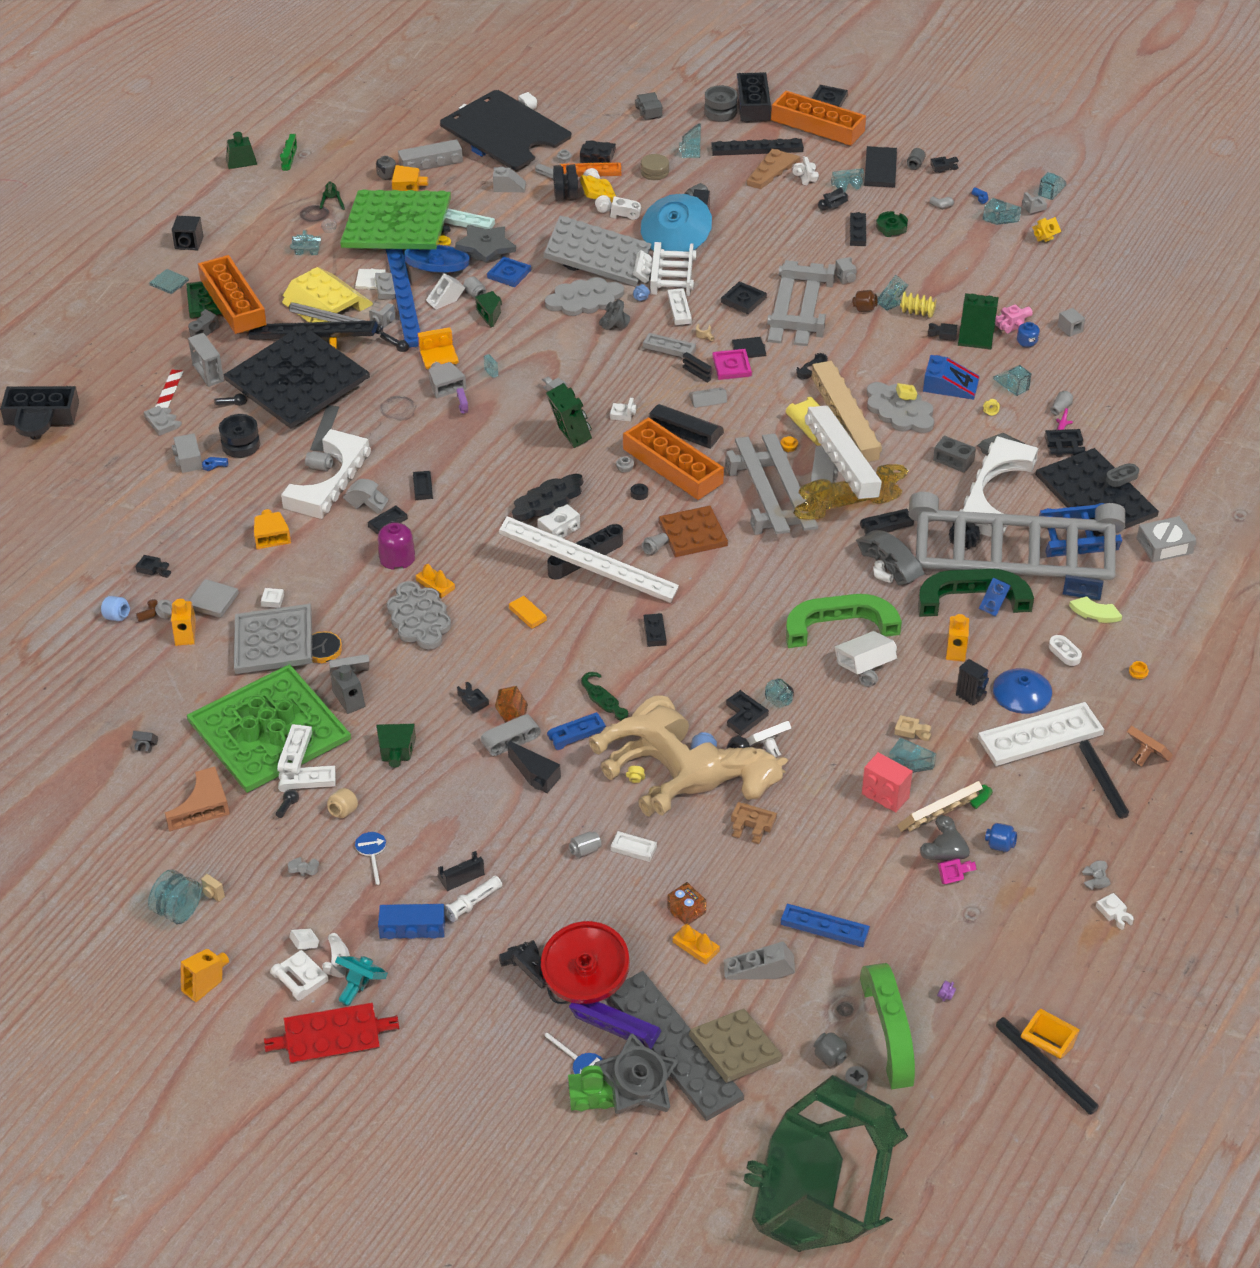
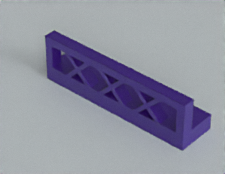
M601 1002L590 1004L571 1003L569 1005L575 1018L628 1040L630 1034H634L649 1049L653 1048L661 1033L660 1027Z

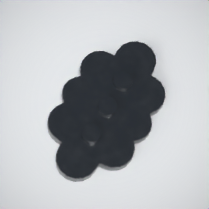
M570 474L561 479H550L543 482L540 487L529 490L525 496H521L514 501L513 519L525 521L534 516L549 515L556 508L566 505L570 499L582 493L581 486L584 483L582 475Z

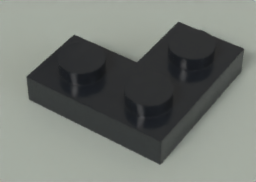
M741 690L726 700V705L736 712L734 716L727 720V726L740 736L744 735L769 715L768 709Z

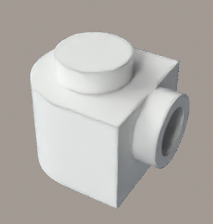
M529 92L518 96L519 102L533 110L536 109L537 99Z

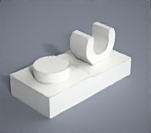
M642 250L637 253L633 275L642 282L647 283L652 269L653 258Z

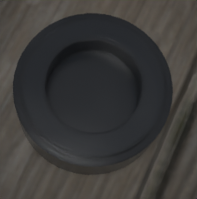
M638 483L631 487V497L633 499L644 500L648 497V487L646 485Z

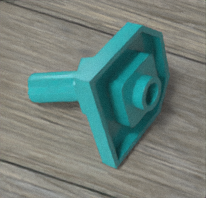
M337 956L335 963L350 969L346 978L348 984L339 997V1002L349 1006L358 991H363L370 979H386L388 973L383 968L372 964L373 960L368 957Z

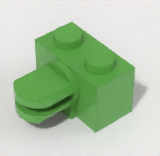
M586 1066L582 1069L581 1074L568 1075L571 1111L614 1107L612 1087L603 1079V1072L599 1066Z

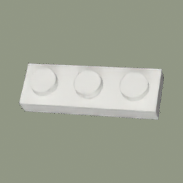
M684 288L668 290L667 295L675 325L692 324Z

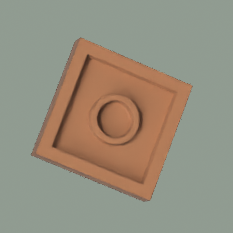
M1132 725L1130 726L1127 733L1135 742L1141 745L1135 756L1131 759L1132 762L1143 767L1151 752L1168 762L1173 755L1163 744Z

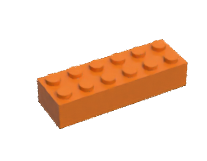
M785 91L772 104V121L829 138L845 145L852 146L865 132L866 115L790 91Z
M229 255L198 263L201 282L235 334L267 325L264 307Z
M649 417L623 433V450L697 500L723 484V466Z

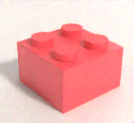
M878 752L864 767L862 794L883 805L885 808L897 812L909 799L913 771Z

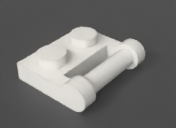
M302 950L281 964H275L270 970V973L275 978H279L293 992V997L298 1001L329 981L328 975ZM290 971L304 986H298L286 972Z

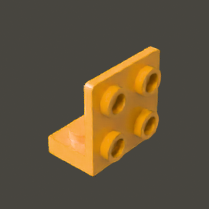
M451 327L417 333L419 351L426 369H430L434 362H439L440 364L448 362L452 364L459 363L453 346Z

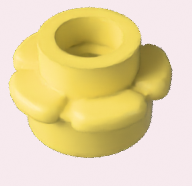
M995 399L985 401L983 411L991 416L996 415L999 412L1000 404Z
M630 766L628 772H626V777H629L630 782L640 783L641 780L645 779L644 768Z

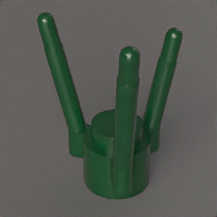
M329 181L325 185V192H323L319 209H322L326 197L334 198L336 196L342 210H345L340 192L337 191L335 183Z

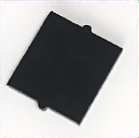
M761 337L732 340L733 350L746 349L748 358L766 356L765 344H763Z

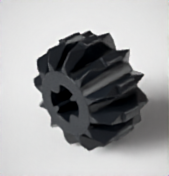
M955 522L949 530V539L952 544H954ZM966 523L965 548L970 549L971 547H976L980 540L979 526H975V523Z

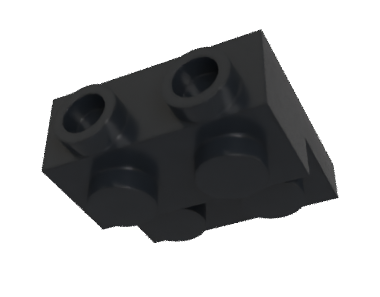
M593 140L586 141L580 150V163H611L616 150V144Z

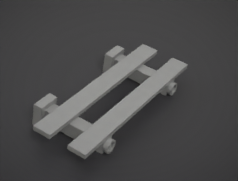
M785 260V264L779 266L778 275L782 277L774 313L768 315L767 325H770L768 342L781 343L784 329L797 330L794 345L808 346L810 332H816V337L823 338L826 314L819 313L818 318L813 317L820 282H826V287L833 288L835 278L834 264H829L828 268H823L824 264L811 263L809 267L799 266L797 261ZM795 279L807 280L800 316L787 315Z
M776 433L762 435L763 442L768 450L766 452L756 453L749 437L735 438V443L741 455H735L733 450L726 451V469L729 476L737 475V470H748L766 513H760L759 508L751 510L750 524L754 534H762V530L765 528H773L775 534L790 533L788 525L801 524L804 531L818 529L814 512L810 509L788 462L787 453L783 451ZM775 466L794 509L781 510L762 467Z

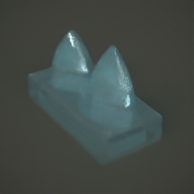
M862 168L834 171L831 177V184L835 185L837 189L842 187L844 192H846L848 184H851L858 190L863 183L864 170Z

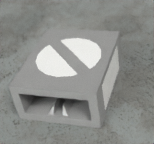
M1180 516L1141 524L1138 528L1137 540L1152 562L1193 554L1196 538L1191 534L1187 524L1182 521Z

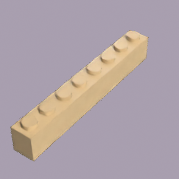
M832 361L812 364L811 378L826 405L831 409L867 462L879 460L880 452H882L881 443L877 441L874 431L870 429L868 420H865L862 410L858 408L856 399L852 397L850 389L846 387L844 378L840 376L838 368L834 366Z

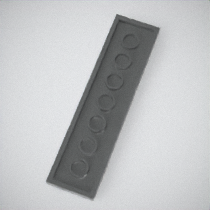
M644 971L626 979L623 985L608 997L617 1010L660 1027L661 1033L651 1050L659 1056L678 1060L670 1076L706 1121L744 1100V1094L734 1081L726 1083L690 1038L689 1026Z

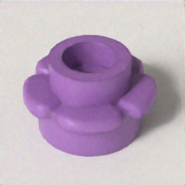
M945 980L937 996L942 998L943 1002L946 998L951 1000L956 990L953 987L954 982L949 983Z

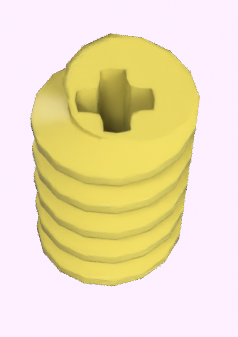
M906 291L903 292L900 309L902 308L903 313L908 310L909 314H912L915 310V315H919L921 312L924 317L928 312L929 318L933 316L936 299L932 302V296H930L926 300L925 295L919 299V294L913 298L912 293L906 297Z

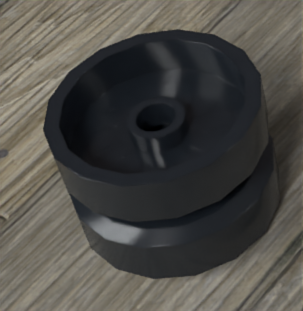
M553 165L555 200H563L565 198V190H567L569 200L577 199L578 175L576 174V165H567L566 175H564L561 165Z
M234 414L220 422L218 428L222 450L225 454L231 457L242 458L254 454L259 449L258 425L252 416Z

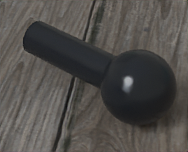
M385 332L381 333L380 338L396 346L398 351L405 352L409 350L410 346L405 340L399 341Z
M238 393L234 397L214 399L215 405L235 404L241 406L247 402L246 396L242 393Z
M289 789L284 792L283 803L276 812L278 818H282L290 805L298 802L299 794L296 790Z

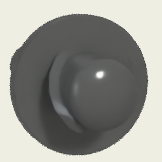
M617 299L613 303L609 302L605 308L606 313L599 321V325L603 329L609 330L614 325L620 329H625L628 326L630 316L623 311L624 302Z

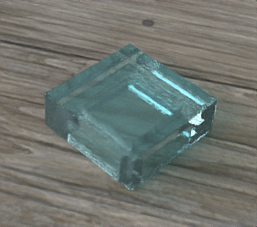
M490 354L484 356V370L491 377L495 378L498 377V363Z

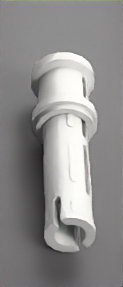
M493 876L467 895H459L456 901L444 905L446 917L450 921L455 922L463 913H469L473 905L502 887L501 880L497 876Z

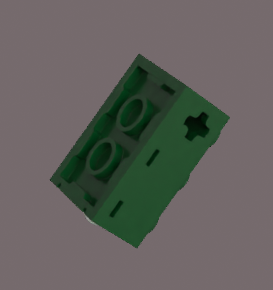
M562 383L546 392L558 428L573 448L592 439L590 433L592 428L586 421L588 417L585 411L581 409L583 404L579 397L575 398L576 396L572 388H568Z

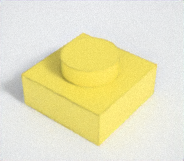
M897 383L896 391L899 398L903 400H916L917 392L913 385Z

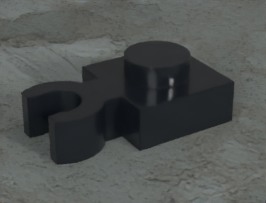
M930 323L928 336L938 335L939 339L956 340L958 325L941 323V326Z
M465 682L466 689L457 687V694L462 698V703L472 713L489 705V699L478 688L472 690V685L469 682Z

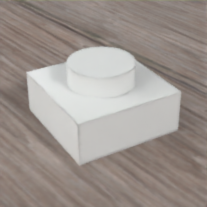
M265 588L261 599V606L280 608L284 597V590Z
M311 929L291 930L289 937L297 949L306 950L318 947L319 940Z

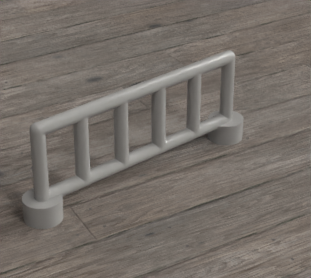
M917 492L909 498V517L917 521L915 558L921 562L922 568L942 570L1001 569L1020 575L1051 577L1072 575L1097 580H1113L1115 578L1116 533L1121 532L1125 528V509L1121 505L1106 503L1098 506L1095 509V520L938 510L939 498L933 493ZM929 522H955L953 559L927 557ZM966 523L992 524L991 561L964 560ZM1003 525L1029 527L1028 564L1002 562ZM1040 527L1067 529L1066 566L1040 565ZM1078 530L1104 533V569L1077 567Z

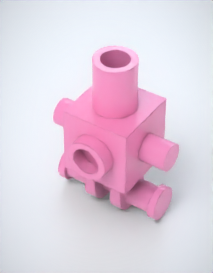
M1016 304L1007 308L1004 307L1001 310L1002 314L1000 316L996 314L995 325L999 329L1005 330L1008 334L1018 329L1024 323L1025 318L1032 316V309L1030 307L1020 309Z

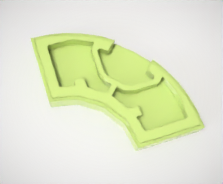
M1087 596L1070 601V608L1086 619L1089 617L1102 623H1113L1122 620V615L1113 604H1098L1091 601Z

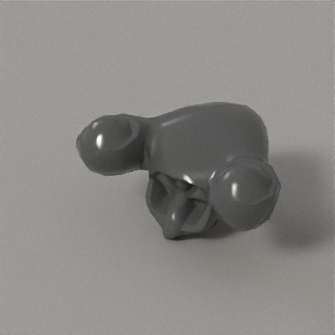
M945 815L938 816L935 823L943 834L938 835L933 843H924L920 847L921 856L928 860L943 861L967 858L970 854L969 847L957 831L953 819Z

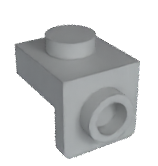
M1028 192L1024 193L1022 206L1030 214L1047 209V203L1040 196L1032 198Z
M388 303L380 311L371 309L369 311L370 321H377V324L383 325L384 329L395 319L394 305Z

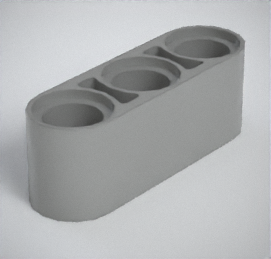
M525 714L486 731L481 736V742L492 756H497L508 751L507 743L509 741L523 745L536 739L540 735L541 729L529 714Z

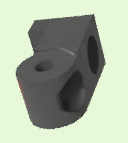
M206 309L202 311L201 317L196 321L190 322L188 325L190 337L201 333L207 336L218 329L217 315Z

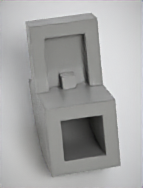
M369 479L355 481L343 496L356 509L365 503L377 514L383 510L389 500L376 489L378 484Z

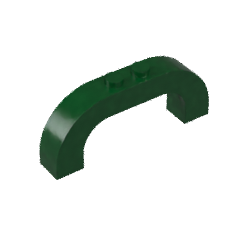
M1001 569L948 570L936 573L924 581L919 592L918 613L919 617L938 616L939 599L949 594L986 593L993 578L1010 585L1005 597L1010 601L1013 613L1032 612L1034 596L1028 583L1009 571Z

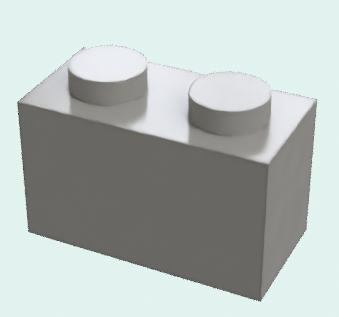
M195 433L173 437L175 445H172L173 455H177L174 456L177 467L180 466L181 472L185 473L203 469Z

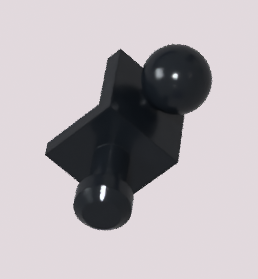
M842 187L831 193H826L823 195L824 199L819 200L818 208L822 211L828 208H837L848 202V194L844 192Z

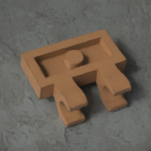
M738 802L731 815V822H734L732 836L740 838L744 826L754 828L752 832L754 836L751 842L760 844L764 831L771 832L777 819V813Z

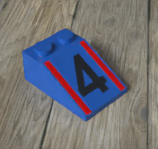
M930 355L924 378L923 392L974 400L980 376L948 357Z

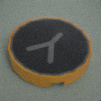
M326 631L312 634V662L322 664L328 660H335L340 656L342 644L341 639L336 634Z

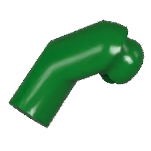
M986 784L981 785L983 789L979 791L978 797L970 801L974 809L980 807L991 797L993 793L991 787H988Z

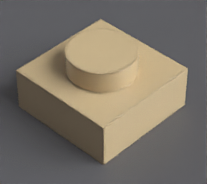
M208 874L201 878L203 893L208 898H213L220 902L225 897L222 883Z

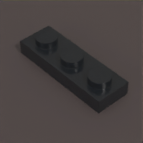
M850 213V246H866V213Z

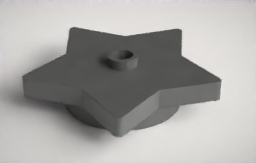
M467 225V236L455 243V250L465 251L472 258L486 263L499 259L504 253L516 252V245L505 238V227L483 229Z
M630 1034L619 1055L595 1062L594 1065L602 1069L603 1079L612 1087L616 1114L639 1105L663 1112L669 1111L670 1101L666 1081L677 1065L678 1060L659 1056L653 1050L646 1048L634 1034Z

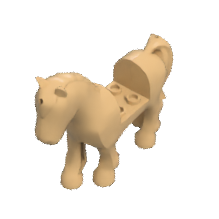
M653 696L647 699L637 708L632 717L625 718L617 724H611L609 727H605L601 733L589 737L590 747L598 755L603 753L608 744L615 740H620L630 735L641 737L639 740L629 741L618 751L612 752L609 755V759L601 763L604 775L610 780L619 776L620 769L625 763L639 757L652 756L660 760L669 770L673 779L663 783L661 786L651 787L648 795L641 797L638 801L642 812L649 817L655 812L662 816L671 809V800L675 795L712 791L721 783L735 777H742V794L745 799H758L765 790L782 779L783 774L786 773L782 766L788 761L785 757L776 758L763 749L753 747L718 749L710 742L703 743L689 750L685 744L681 743L688 732L689 723L675 710L673 703L666 696Z

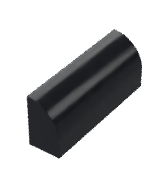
M661 404L656 405L649 413L650 419L677 437L710 449L724 433L722 426Z

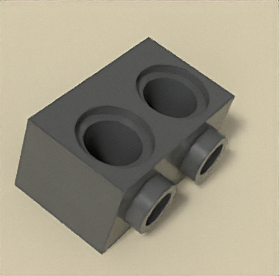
M944 435L934 447L933 461L965 473L974 462L976 447Z

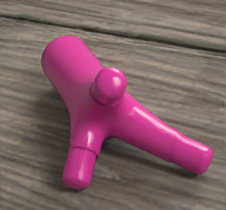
M1065 408L1061 420L1056 419L1059 423L1057 430H1064L1068 424L1073 423L1072 420L1067 421L1068 408Z

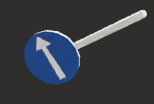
M367 832L356 839L355 848L360 854L371 856L375 883L379 885L380 881L375 855L385 849L386 840L380 833Z
M545 1033L546 1038L575 1060L573 1063L574 1074H581L584 1067L594 1065L595 1062L603 1060L601 1056L595 1053H584L577 1056L549 1033Z

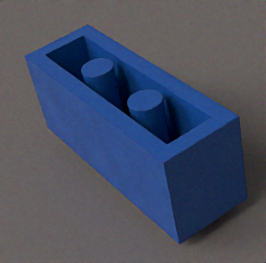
M444 904L380 905L378 920L380 939L443 938L445 936Z

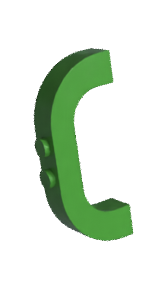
M850 594L816 598L800 603L790 612L786 624V643L788 648L807 646V627L819 622L865 618L874 622L878 626L880 634L887 637L900 635L902 621L898 611L892 604L874 595Z
M887 963L863 966L860 982L864 996H873L886 1041V1073L891 1090L913 1087L915 1061L912 1037L892 969Z

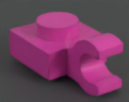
M958 858L937 863L942 884L964 880L963 873L977 870L975 861L961 863Z

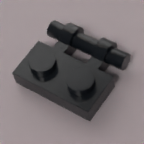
M1080 429L1045 430L1044 436L1047 446L1055 447L1049 448V455L1060 457L1065 454H1072L1074 456L1085 452V447H1078L1083 446L1084 441Z

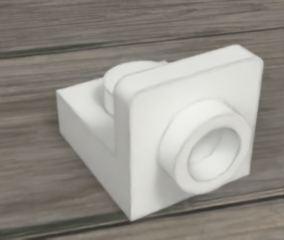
M630 398L628 405L613 403L610 419L631 422L632 415L636 414L637 407L634 405V398Z

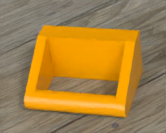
M1040 1008L1022 1032L1021 1038L1062 1059L1073 1048L1080 1029ZM1035 1032L1040 1036L1050 1040L1051 1042L1061 1046L1062 1048L1059 1049L1058 1047L1048 1043L1047 1041L1037 1037L1032 1033Z

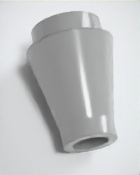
M1068 391L1059 392L1053 406L1050 408L1051 413L1059 415L1065 408L1072 405V394Z
M660 533L645 538L642 542L643 551L646 554H655L668 542V536L665 533Z

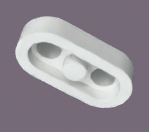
M1055 635L1050 638L1049 649L1063 663L1069 666H1075L1080 663L1082 653L1071 641L1062 635Z

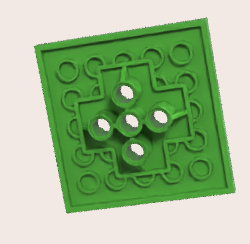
M358 190L340 242L341 248L436 250L451 200V192L428 190Z
M290 664L187 714L189 723L246 793L279 777L278 762L292 724L312 727V735L301 765L351 739L350 732Z

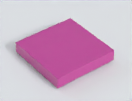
M746 349L712 352L718 380L752 377Z

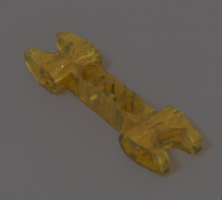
M898 464L879 466L876 474L882 483L879 497L858 499L846 481L833 484L825 479L812 481L799 489L798 494L807 500L797 505L793 513L798 519L815 520L823 518L826 510L830 508L842 507L867 500L875 504L890 502L901 496L903 490L895 484L907 476L908 470L903 465Z

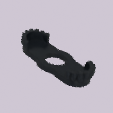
M824 353L815 354L814 359L805 363L801 369L797 367V377L800 379L810 378L812 370L807 369V367L812 366V364L827 362L828 356Z

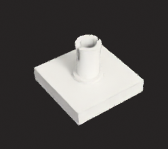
M786 721L748 737L747 741L750 747L763 743L766 752L775 757L780 756L781 753L774 738L791 729L790 723Z

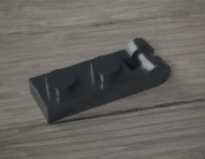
M906 508L863 518L859 524L864 529V533L867 534L873 530L887 532L913 526L914 520L909 517V511Z

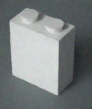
M875 631L835 646L838 664L857 675L897 659V646L895 642Z

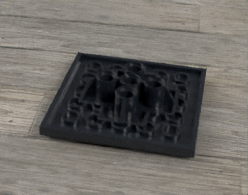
M304 325L299 326L223 374L224 380L290 429L370 378V374L366 369Z

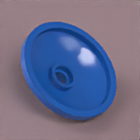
M1015 668L1001 673L995 679L993 695L996 701L1007 710L1015 713L1030 714L1041 711L1048 706L1052 698V687L1049 681L1038 672L1025 668Z

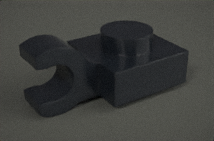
M944 156L930 159L934 172L947 171L949 168L952 170L958 169V165L954 164L959 162L957 157L946 159Z
M143 555L135 566L136 571L143 574L154 575L157 572L166 578L171 574V571L167 570L170 566L169 563L161 562V559L158 557Z

